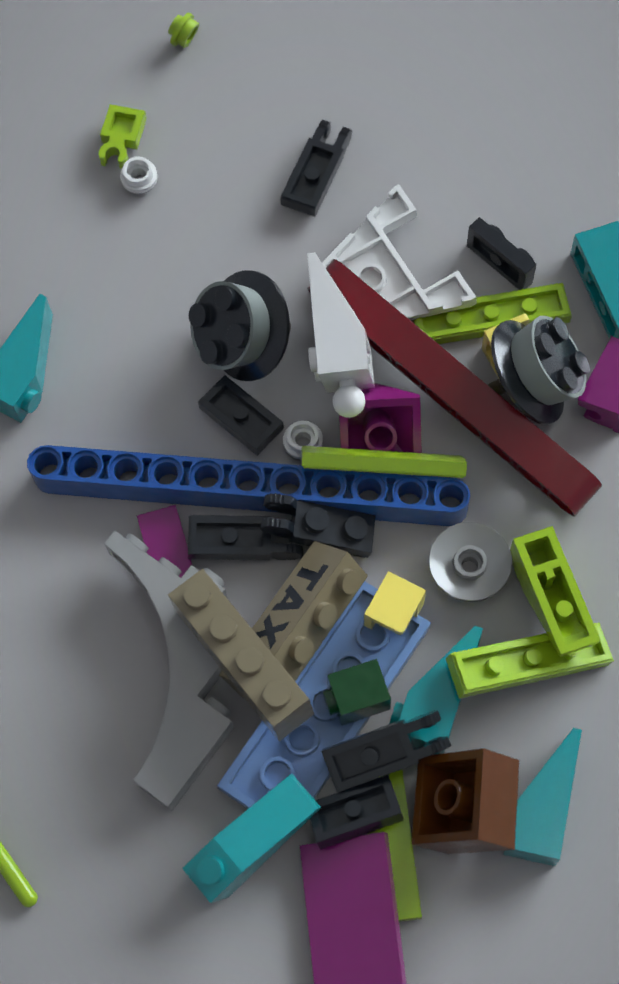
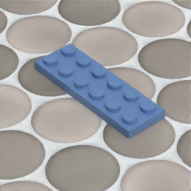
M364 581L295 681L310 699L314 715L281 741H278L266 724L261 721L218 783V789L249 809L287 776L293 774L308 793L316 799L330 778V773L321 751L326 747L358 736L370 718L367 717L341 726L338 714L330 716L322 694L323 690L329 689L327 675L377 659L389 690L430 629L431 622L420 615L417 617L413 616L402 635L375 623L372 630L365 627L364 613L378 589Z

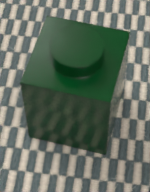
M377 659L327 675L329 689L323 690L322 694L329 715L338 714L341 726L390 710L391 697Z

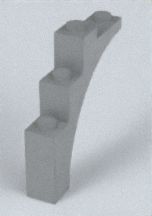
M114 530L104 544L109 554L135 577L152 600L161 619L169 658V690L164 719L152 751L133 781L141 789L173 811L232 732L234 726L232 721L228 719L231 714L230 710L212 697L207 703L203 700L220 678L219 674L222 669L176 613L168 597L170 592L199 570L191 565L182 578H180L181 570L164 557H161L159 561L155 560L146 553L149 548L140 539L130 533L125 538ZM204 568V571L227 597L226 590L222 587L225 584L223 579L210 569Z

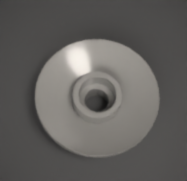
M463 522L448 527L435 539L429 554V569L434 582L445 594L460 601L478 602L493 597L505 586L511 574L512 555L507 542L496 530L481 523ZM471 561L475 563L477 569L474 572H466L462 568V564Z

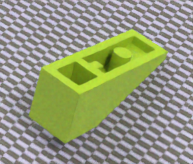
M553 526L514 538L510 548L513 568L526 598L559 657L599 644L601 639Z

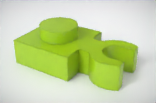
M109 105L100 133L101 141L104 143L99 150L101 166L106 167L108 159L116 155L119 156L118 164L119 168L122 169L125 162L129 160L126 149H138L147 121L144 110Z

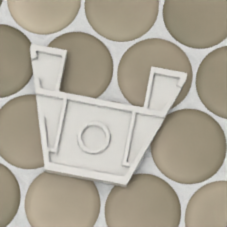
M399 184L388 192L389 197L378 208L375 206L366 216L367 220L354 234L350 233L322 262L326 268L334 259L338 260L409 320L468 308L477 304L475 294L459 271L452 273L426 289H422L386 236L389 232L417 217L416 208Z

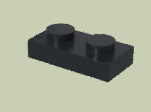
M480 217L477 218L469 226L466 246L517 289H527L533 283L537 265L532 256L523 248H517L509 242L497 226L489 225Z
M226 375L198 401L199 408L257 456L284 429L282 420Z
M389 775L315 800L321 808L310 818L320 850L404 820Z

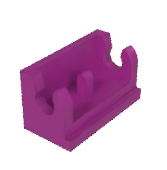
M611 336L586 383L583 394L578 398V405L586 409L583 415L586 419L611 428L616 433H619V338Z

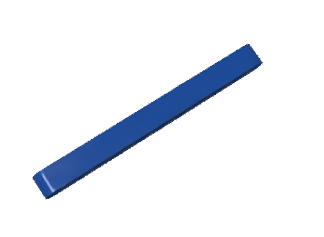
M52 445L35 448L27 459V468L37 488L42 492L58 495L277 512L268 510V508L263 506L265 495L276 493L292 496L296 500L376 515V521L453 526L462 523L466 518L470 501V490L466 483L453 477L303 468L301 465ZM48 465L57 466L50 474H40L41 470ZM88 468L97 469L96 473L91 477H79ZM133 471L137 473L129 481L119 480L120 476L125 472ZM172 474L177 476V479L170 484L159 483V480L165 475ZM211 477L218 480L211 487L204 488L198 485L205 478ZM245 481H253L258 484L250 491L238 488ZM285 484H293L298 487L296 492L292 494H283L278 491ZM326 487H332L339 491L337 495L329 498L319 494ZM371 490L375 491L379 497L373 501L363 500L359 495L364 491ZM405 494H414L420 500L415 504H406L401 501L400 497ZM445 497H453L459 500L461 504L450 508L443 505L441 500Z

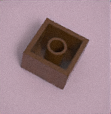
M484 748L435 754L420 759V762L417 764L412 845L445 854L515 850L519 760Z

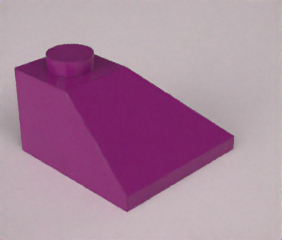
M374 383L375 388L361 389L365 396V407L359 415L351 418L339 415L340 448L422 453L421 403L419 394Z

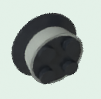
M252 270L239 271L230 275L224 281L208 285L199 294L195 304L189 310L191 338L197 354L208 366L217 370H223L234 379L240 381L260 380L269 375L278 366L285 354L291 330L287 303L277 284L261 272Z
M539 316L527 326L518 321L507 320L495 328L492 335L491 349L499 379L487 385L499 395L507 393L516 407L532 421L543 425L554 423L562 415L564 401L581 396L585 390L586 374L590 371V365L586 356L578 350L575 342L569 335L567 326L558 317L553 319L548 316Z

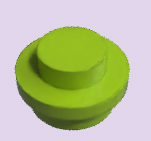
M187 12L183 17L179 14L175 17L168 29V34L171 35L170 44L175 47L179 44L186 48L191 43L200 25L194 20L193 14Z

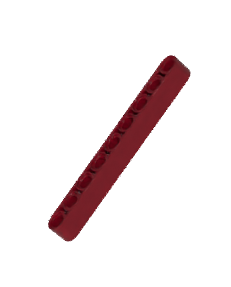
M334 259L326 267V270L365 328L370 347L566 513L573 517L576 516L602 487L601 482L593 473L344 264Z

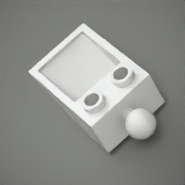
M315 252L307 253L315 347L308 348L311 372H314L316 382L321 381L327 393L335 392L332 399L335 411L343 417H355L365 407V396L361 389L375 388L371 347L365 328Z

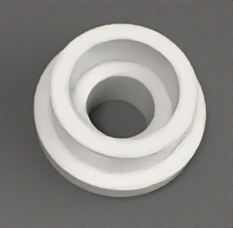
M133 157L123 165L120 179L126 190L132 193H145L155 186L158 174L156 167L148 159ZM139 175L144 176L143 178H140V179H134L136 176H139Z
M304 420L291 424L283 436L286 452L301 460L302 447L296 443L299 438L305 437L310 440V443L306 446L322 447L323 435L318 426Z

